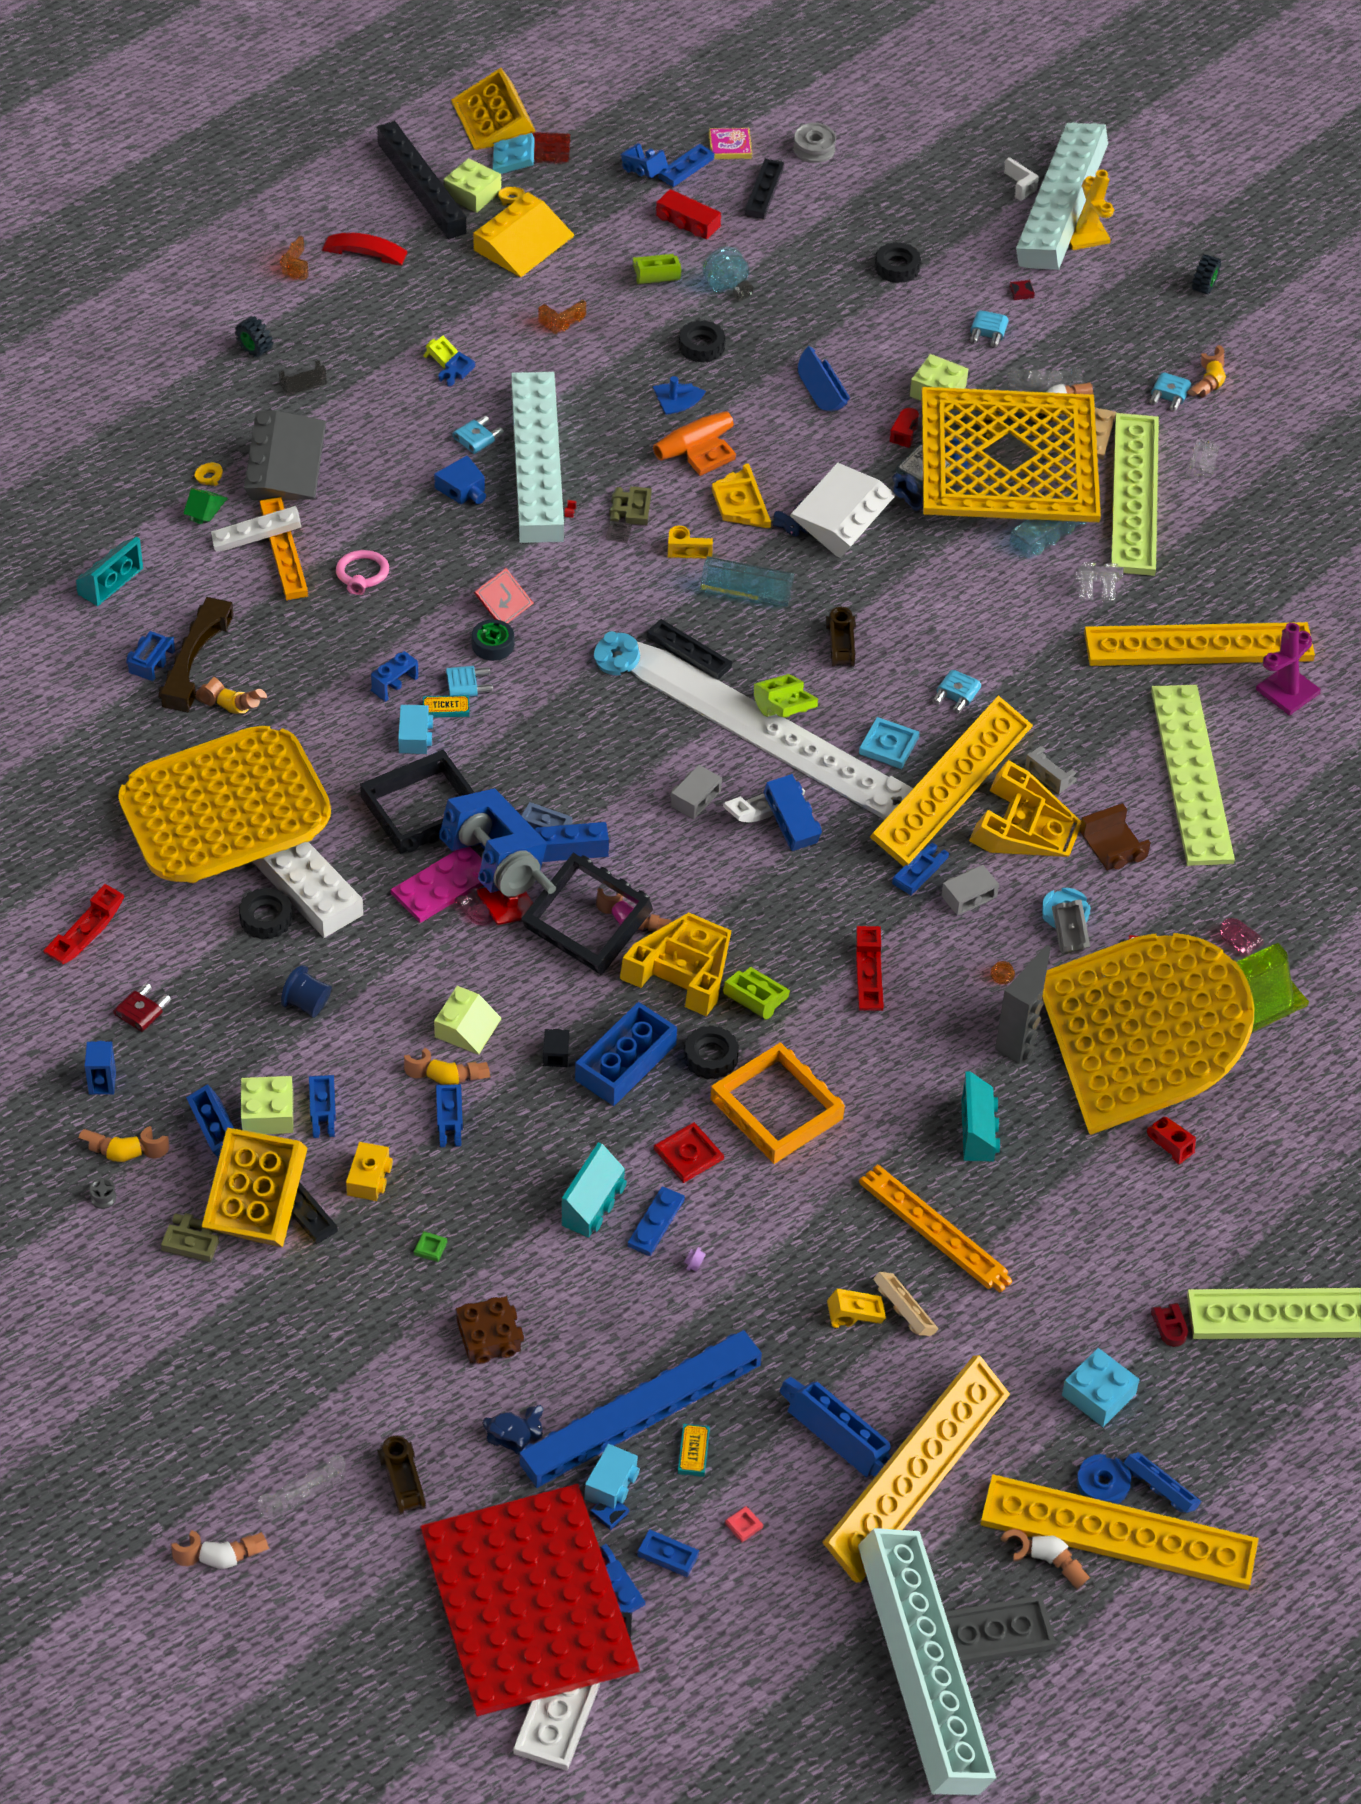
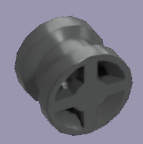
M98 1178L90 1184L91 1202L95 1207L106 1209L113 1206L117 1197L112 1180Z

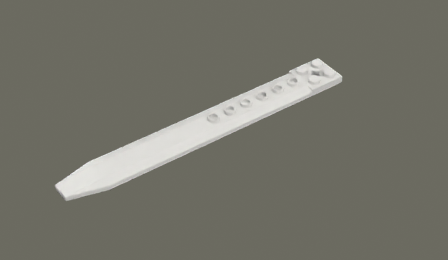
M637 642L640 660L631 672L639 680L885 820L899 805H893V800H900L902 802L913 790L912 787L892 776H886L784 717H779L777 714L766 717L759 710L756 701L675 655ZM616 651L613 653V656L616 657L617 655H622L621 651Z

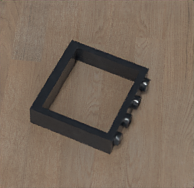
M444 749L360 783L362 800L400 854L407 851L413 852L421 845L438 841L443 819L401 835L377 801L378 798L440 772H443L459 796L475 793Z
M573 852L551 880L556 887L555 892L549 894L544 889L521 920L526 929L602 975L646 920L653 907L650 897L642 890L637 892L624 879L620 878L618 880L614 878L606 868H598L593 865V862L584 855L580 857ZM578 869L636 904L635 908L598 955L539 919Z

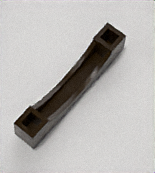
M206 597L203 605L198 607L197 618L190 624L188 637H184L180 653L175 655L174 666L167 672L166 683L161 685L158 697L161 699L162 707L186 713L189 712L196 698L195 683L189 680L191 666L200 649L212 637L221 631H227L234 617L233 602Z

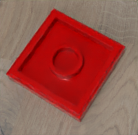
M695 1122L654 1145L655 1152L683 1183L724 1160V1154Z

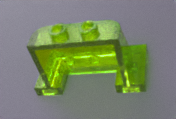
M1279 943L1237 961L1249 983L1253 996L1254 1023L1252 1032L1308 1006V999L1291 981L1288 955Z

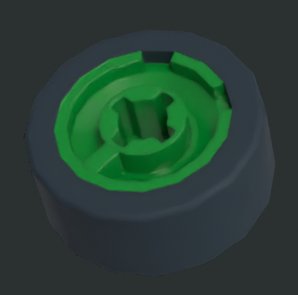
M484 620L473 628L471 634L472 649L478 657L484 660H502L513 652L515 646L514 631L508 623L502 620Z

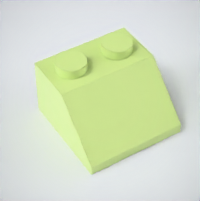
M456 986L434 1020L435 1038L479 1055L501 1021V1017L479 994Z

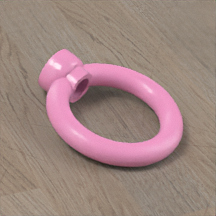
M370 550L350 552L344 555L336 565L337 577L344 584L348 585L347 590L350 594L363 595L367 587L381 583L389 573V564L385 557ZM357 559H370L380 565V571L370 578L365 579L361 575H355L352 578L345 573V567L348 563Z

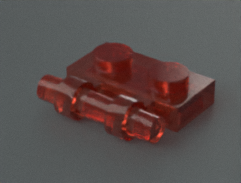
M530 132L535 139L534 161L537 163L554 161L555 164L569 162V154L561 153H570V134Z

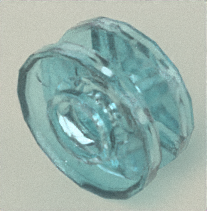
M723 247L712 252L706 258L702 266V273L712 290L721 293L725 292L724 290L740 287L749 275V266L738 249Z

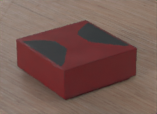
M1030 280L1010 282L1009 287L1014 300L1032 299L1035 297Z

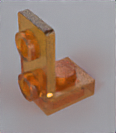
M581 300L560 314L546 304L538 307V322L554 334L561 330H567L571 324L576 321H582L586 316V302L584 300Z

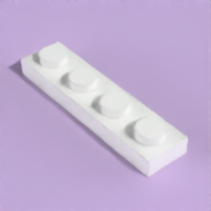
M296 506L211 531L214 549L216 552L229 550L301 528L298 510Z

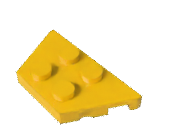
M749 463L743 465V470L738 473L731 472L724 479H719L712 484V492L723 521L771 528L770 517Z

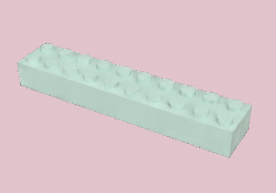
M1066 123L1016 247L1019 266L1033 269L1059 270L1086 201L1082 183L1088 176L1095 177L1108 146L1106 124Z
M554 372L511 373L519 542H564Z
M874 1528L858 1545L931 1793L980 1795L996 1779V1775L920 1531Z

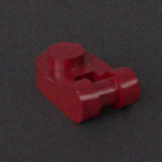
M1178 1303L1169 1304L1166 1308H1161L1160 1306L1152 1307L1151 1314L1163 1342L1172 1347L1183 1345L1188 1335V1328Z

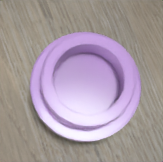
M698 1247L696 1251L690 1250L684 1263L688 1264L686 1270L690 1271L691 1269L697 1272L706 1255L701 1251L702 1248Z

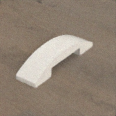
M764 794L746 801L740 796L723 804V807L741 822H756L774 815Z

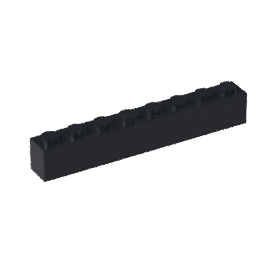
M392 121L377 126L378 145L446 238L449 240L467 234L466 215L397 122Z

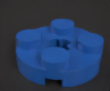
M1104 1454L1090 1456L1081 1464L1077 1474V1488L1082 1496L1119 1504L1129 1493L1131 1473L1120 1459L1115 1457L1113 1460L1106 1458ZM1104 1476V1479L1108 1477L1110 1481L1108 1484H1101L1099 1477Z

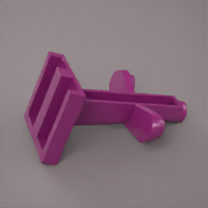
M1288 623L1286 628L1282 630L1280 651L1268 653L1263 658V666L1269 671L1276 672L1256 686V691L1289 716L1321 692L1319 687L1299 673V658L1312 646V638L1306 631L1299 632L1300 628L1295 623Z

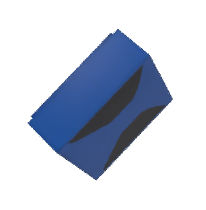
M617 1502L615 1508L598 1503L591 1509V1514L610 1530L629 1513V1509Z

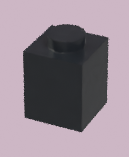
M545 1029L543 1066L568 1067L570 1030Z

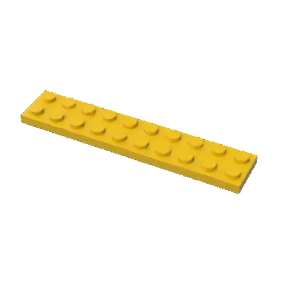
M1292 622L1299 626V632L1306 631L1310 634L1308 622ZM1288 623L1085 627L1084 635L1090 666L1263 662L1264 656L1268 653L1280 651L1282 630L1286 628ZM1313 644L1299 658V662L1314 661Z
M998 695L872 833L870 838L903 867L905 865L908 866L1033 725Z
M980 1355L972 1356L822 1542L853 1581L862 1582L866 1577L858 1548L863 1539L874 1528L903 1530L1010 1395Z
M994 1474L991 1477L980 1524L981 1526L1002 1531L1020 1530L1027 1537L1031 1538L1034 1536L1054 1535L1072 1548L1249 1590L1259 1539Z

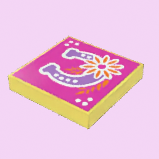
M749 128L709 129L710 148L714 152V159H752Z

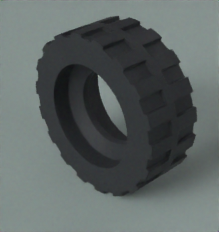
M904 242L887 243L877 250L875 271H877V274L882 279H886L889 282L905 283L918 276L921 257L920 252L915 247ZM899 258L906 260L908 265L901 267L893 266L888 263V260Z
M696 320L684 325L683 329L680 330L679 351L687 359L705 363L722 356L725 350V334L721 326L707 320ZM695 337H707L712 340V344L699 346L693 344L692 339Z
M268 887L258 888L253 892L247 893V896L243 897L241 904H239L240 925L247 934L249 933L254 938L273 939V937L281 936L292 925L293 910L290 898L284 892L278 891L275 888L269 889ZM261 906H272L278 911V916L270 921H259L255 919L254 912Z
M709 1025L708 1027L702 1026L697 1030L695 1029L691 1035H688L684 1045V1059L686 1066L696 1076L704 1077V1079H719V1077L727 1076L737 1066L739 1044L736 1041V1037L729 1030H725L720 1026L714 1027V1025ZM715 1044L722 1048L724 1054L720 1060L708 1061L700 1057L699 1050L704 1045Z

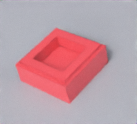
M747 1506L725 1520L726 1526L741 1542H744L763 1529V1524Z

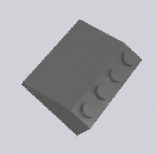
M256 411L244 489L251 500L260 501L279 497L282 500L315 499L326 427L325 420L281 411Z
M1048 945L1037 954L1004 990L995 1050L1018 1064L1025 1058L1030 1059L1036 1049L1034 1042L1038 1036L1036 1030L1041 1020L1039 1013L1043 1006L1042 995L1051 949Z

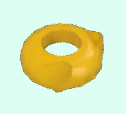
M506 187L499 191V198L502 204L506 206L515 202L525 192L518 187ZM508 195H515V196H517V197L509 198V197H507V196H508Z
M213 462L203 464L195 471V478L202 485L217 486L223 474L222 467L219 463ZM207 473L215 474L211 478H204V475Z

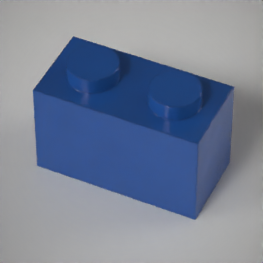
M96 1041L87 1042L85 1072L89 1095L114 1094L116 1066L112 1042Z

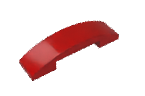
M338 233L330 235L322 251L341 255L343 251H350L381 257L383 263L402 266L408 253L404 248L391 241L363 233Z
M104 884L90 899L91 906L64 936L58 934L43 950L44 954L61 964L74 959L109 924L120 907L124 894Z
M881 926L856 927V970L859 1011L884 1010L881 972Z

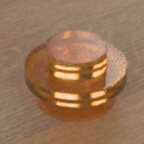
M1000 961L991 968L990 975L996 983L1008 984L1013 981L1015 971L1010 963Z

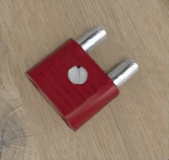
M145 983L138 991H132L113 1010V1013L118 1018L143 1032L163 1013L162 1009L171 1001V998L164 994L156 1003L145 997L152 989L150 984Z

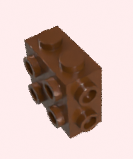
M507 1296L493 1297L487 1301L474 1304L467 1303L456 1308V1322L470 1364L475 1362L484 1364L492 1358L500 1356L509 1358L517 1352H521V1342H524V1335L521 1326H516V1309L514 1305H509Z

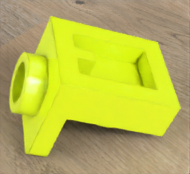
M442 336L437 341L432 339L425 346L427 350L423 356L427 358L431 355L445 368V364L458 351Z

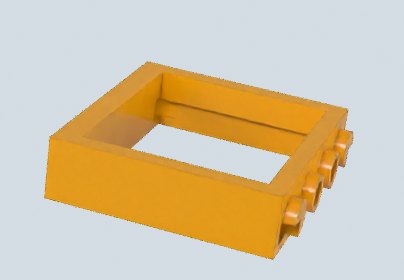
M781 1042L711 1086L710 1100L773 1164L844 1118L845 1106L843 1101L839 1097H835L828 1090L826 1084L822 1080H818L812 1074L810 1068L802 1064L796 1058L794 1052L789 1048L787 1049ZM778 1061L827 1109L779 1141L730 1093Z

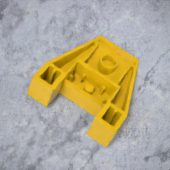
M1008 760L996 774L990 789L992 793L1010 802L1004 818L987 810L976 823L969 841L990 853L1069 857L1080 830L1081 820L1029 771ZM1075 822V823H1076L1075 828H1074L1073 833H1072V835H1071V838H1070V840H1069V843H1068V846H1067V848H1066V851L1064 852V851H1063L1064 846H1065L1066 841H1067V839H1068V836H1069V833H1070L1071 828H1072V826H1073V823Z
M688 912L634 943L623 957L620 979L639 988H642L652 975L687 989L685 1008L707 1017L718 1002L731 930Z

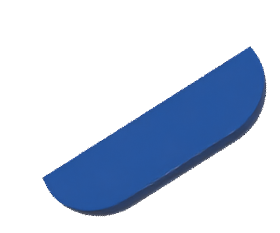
M807 346L801 354L798 363V373L801 380L820 409L825 411L842 409L850 399L848 393L827 360L824 359L822 362L816 356L815 349Z

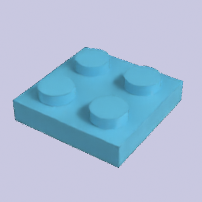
M532 133L494 143L493 171L503 174L534 165L535 139Z
M877 717L859 748V754L902 769L919 739L920 732Z

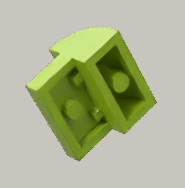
M674 254L633 258L637 284L680 280L681 264L678 257L674 256Z
M790 674L754 684L756 704L766 717L776 714L779 717H789L792 714L807 712L809 709L818 707V698L804 691V682Z
M749 967L743 973L737 971L725 981L723 988L726 996L764 1019H769L774 1014L775 1008L784 1002L790 993L789 989L752 967Z

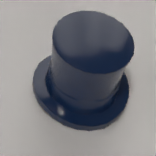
M300 965L291 972L285 982L281 1005L287 1007L288 1004L300 1008L312 1018H315L324 1008L330 996L332 986L313 978L308 974V967Z

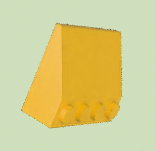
M502 68L494 71L451 99L475 150L494 147V143L501 140H508L536 131L513 83Z
M528 192L473 233L474 251L520 278L574 237L570 229L544 201Z
M227 1127L202 1228L258 1243L283 1247L308 1148L298 1140Z

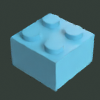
M1097 1348L1065 1380L1062 1396L1100 1426L1104 1427L1136 1395L1139 1378L1101 1349Z

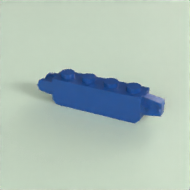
M789 1377L782 1383L779 1392L790 1403L788 1412L866 1478L870 1475L876 1477L892 1457L889 1454L891 1450L889 1441L818 1382H811L804 1386L792 1377Z

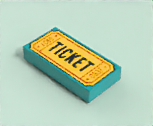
M469 695L423 696V705H429V715H433V718L470 717Z
M683 1424L678 1474L705 1477L710 1426Z

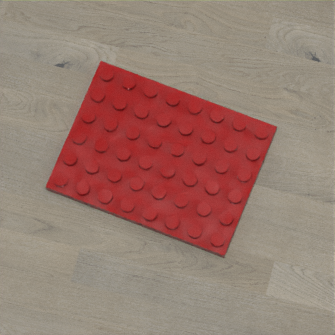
M578 1484L420 1525L476 1717L639 1672V1664Z

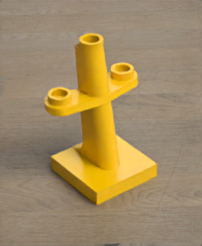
M1105 170L1096 171L1095 177L1088 176L1082 183L1086 201L1069 243L1072 250L1109 244L1111 241L1099 220V216L1109 218L1114 213L1113 205L1104 200L1109 183L1108 172Z

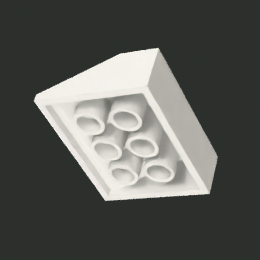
M837 463L790 516L835 556L841 558L886 508L896 494L880 480Z

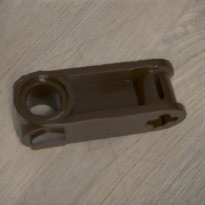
M841 606L834 608L829 612V616H826V629H829L831 665L835 667L836 664H850L851 667H854L855 616H853L850 609Z
M399 1435L388 1437L383 1445H380V1450H377L381 1466H385L399 1515H403L404 1511L419 1507L422 1510L426 1509L423 1489L413 1459L415 1458L412 1443ZM399 1452V1453H401V1454L395 1456V1455H392L391 1453Z

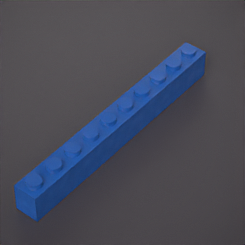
M744 1330L737 1334H731L723 1342L705 1348L701 1354L683 1360L679 1366L661 1372L657 1378L639 1384L635 1390L617 1396L613 1402L603 1407L595 1408L589 1415L581 1419L571 1421L567 1427L558 1432L553 1431L549 1433L545 1439L536 1444L531 1443L520 1452V1466L535 1487L539 1488L604 1452L608 1444L613 1446L619 1444L761 1365L762 1352Z

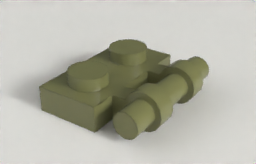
M630 486L629 492H623L621 487H616L611 496L613 505L609 510L610 522L618 524L619 518L626 517L625 524L648 525L652 488ZM623 503H628L627 506H621Z
M175 1213L173 1223L180 1226L169 1224L161 1243V1251L211 1262L219 1244V1236L213 1235V1233L221 1235L223 1233L202 1228L203 1220L194 1218L192 1214L185 1213L181 1215ZM190 1228L200 1229V1230H202V1231L200 1232V1231L192 1230V1229H190Z

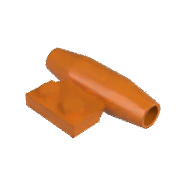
M724 411L697 419L672 431L654 444V454L659 460H665L687 453L688 463L699 476H702L735 460L736 453L725 440L718 438L733 427V418L729 412Z

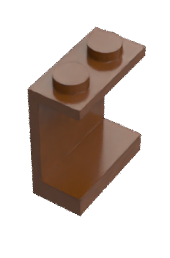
M1123 803L1081 818L1079 831L1106 870L1113 868L1121 869L1127 863L1133 861L1141 862L1149 854L1151 842L1149 839L1139 842L1125 822L1127 808Z

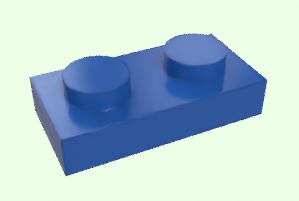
M650 1529L638 1550V1557L685 1577H688L699 1556V1550Z

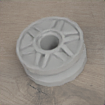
M808 123L796 130L793 148L798 158L809 163H821L833 157L836 134L830 127L820 123Z

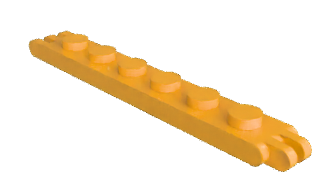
M880 1165L874 1166L873 1171H868L866 1177L862 1176L859 1179L861 1186L987 1289L993 1287L1001 1293L1005 1290V1286L1008 1287L1012 1283L1011 1278L1007 1275L1008 1271L1003 1265Z

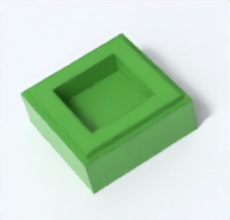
M423 1231L414 1250V1255L439 1262L447 1244V1238Z

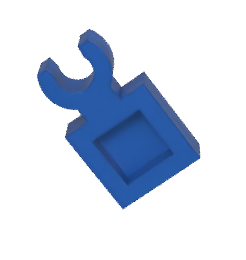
M458 351L445 364L446 370L439 373V381L441 382L445 378H449L447 386L454 385L457 377L462 380L476 367L475 361Z

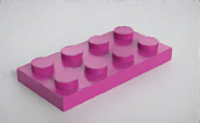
M471 847L458 849L392 888L391 894L421 923L483 885L478 880L482 858Z

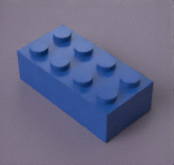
M638 1002L575 1063V1081L612 1106H615L676 1046L677 1026Z

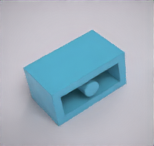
M401 705L398 738L399 753L427 754V746H432V732H428V729H433V715H429V705Z
M608 1444L585 1484L584 1500L596 1505L602 1503L611 1508H615L617 1502L623 1503L628 1494L627 1486L630 1482L634 1483L640 1471V1468L637 1467L638 1456Z

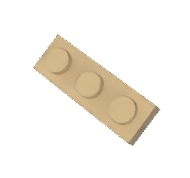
M1095 408L1097 458L1104 459L1116 412Z
M879 1272L873 1278L879 1286V1292L890 1299L894 1304V1310L909 1322L908 1326L913 1333L919 1336H931L937 1332L938 1327L893 1273Z

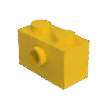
M359 1142L346 1181L347 1196L377 1201L379 1193H384L387 1181L384 1176L385 1173L391 1172L393 1158H389V1147Z

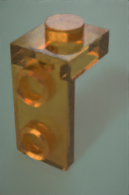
M299 235L295 242L291 243L287 253L281 257L280 266H282V274L290 276L292 279L305 281L309 276L308 261L298 259L304 251L303 236Z

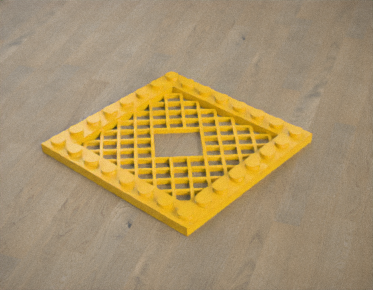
M922 387L924 515L1100 523L1101 511L1094 395ZM957 409L961 413L954 416L949 411ZM978 410L983 414L975 417L970 412ZM1000 411L1004 415L997 418L992 413ZM1022 412L1026 416L1019 419L1013 414ZM1038 413H1043L1047 417L1043 420H1040L1035 415ZM1065 414L1069 418L1062 421L1056 416ZM944 415L950 419L946 423H944ZM967 416L972 421L965 424L959 419ZM988 417L994 422L986 425L981 420ZM1010 418L1015 423L1008 426L1003 421ZM1031 419L1037 424L1030 427L1024 422ZM1053 420L1058 425L1051 428L1046 423ZM1073 421V428L1067 424ZM956 423L961 428L954 431L949 426ZM978 424L983 429L976 432L970 427ZM999 425L1005 430L998 433L992 428ZM1021 426L1026 431L1019 434L1014 429ZM1042 427L1048 432L1041 435L1035 430ZM1064 428L1070 433L1063 436L1057 431ZM945 431L951 435L945 438ZM967 431L972 436L965 439L960 434ZM989 432L994 437L987 440L981 435ZM1008 433L1038 453L1012 472L982 451ZM1032 434L1038 439L1030 442L1025 437ZM1054 435L1059 440L1052 443L1046 438ZM1071 437H1073L1074 443H1072V442H1071L1070 440H1068V439H1070ZM956 438L962 443L954 446L949 441ZM975 439L983 443L978 448L971 443ZM1043 442L1049 447L1041 450L1036 445ZM1065 443L1070 448L1063 451L1058 446ZM945 445L951 449L947 453H945ZM967 446L973 451L965 454L960 449ZM1054 450L1060 455L1052 458L1047 453ZM1073 451H1074V458L1069 455V454L1072 453ZM956 453L962 458L954 461L950 456ZM978 454L984 459L976 462L972 457ZM1041 457L1049 461L1044 466L1037 461ZM1063 458L1071 462L1066 467L1059 463ZM945 460H946L948 463L951 464V465H950L949 467H947L946 469H945ZM965 461L973 465L968 470L961 466ZM987 462L995 466L990 471L983 467ZM1033 464L1038 470L1032 473L1026 467ZM1055 465L1060 471L1054 474L1048 468ZM1075 467V473H1073L1070 469ZM956 468L962 474L956 477L950 471ZM978 469L984 475L978 478L972 472ZM1000 470L1006 476L999 479L994 473ZM1022 471L1028 477L1021 480L1016 474ZM1042 472L1049 476L1045 481L1038 477ZM1064 473L1071 477L1067 482L1060 478ZM945 476H947L948 478L951 479V481L948 482L947 484H946ZM966 476L973 480L969 485L961 481ZM988 477L995 481L991 486L983 482ZM1010 478L1017 482L1013 487L1005 483ZM1032 479L1039 483L1035 488L1027 484ZM1055 480L1061 486L1054 489L1049 483ZM1074 482H1076V489L1071 486ZM954 484H958L963 489H961L958 492H955L950 487ZM976 485H980L985 490H983L980 493H977L972 488ZM998 486H1002L1007 491H1005L1002 494H999L994 489ZM1023 487L1029 492L1021 495L1016 490ZM1045 488L1051 493L1043 496L1038 491ZM1066 488L1073 494L1065 497L1060 492Z

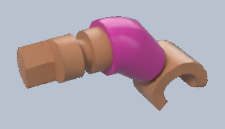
M598 888L596 899L598 910L602 913L612 914L621 926L634 908L623 901V896L617 892L616 896H607L603 893L604 890L602 888ZM651 914V917L648 916L638 930L644 931V928H649V932H655L671 923V920L660 918V915Z

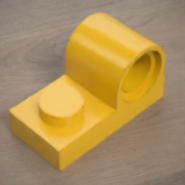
M680 525L674 526L669 530L668 558L712 559L713 538H690L688 528Z
M836 1289L827 1300L831 1325L834 1328H839V1325L851 1327L857 1320L881 1324L886 1319L882 1296Z

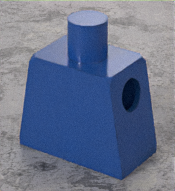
M467 455L434 474L435 488L459 504H463L470 499L476 504H481L486 499L484 475Z

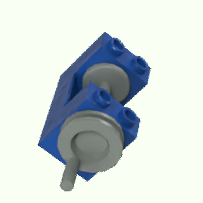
M495 788L447 800L439 838L451 851L480 844L484 852L482 854L478 880L490 893L501 891L508 897L517 896L527 891L536 881L549 894L555 892L556 887L540 871L547 842Z

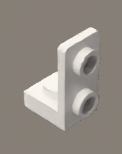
M1006 159L1004 173L1018 181L1015 186V198L1022 201L1037 191L1039 176L1013 159Z

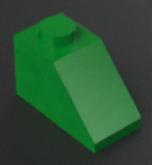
M191 488L183 514L191 516L190 520L202 524L203 521H211L228 498L211 491Z

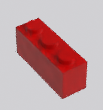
M669 189L656 202L657 217L662 221H668L676 225L679 229H685L693 233L696 237H702L707 240L721 227V212L672 189Z

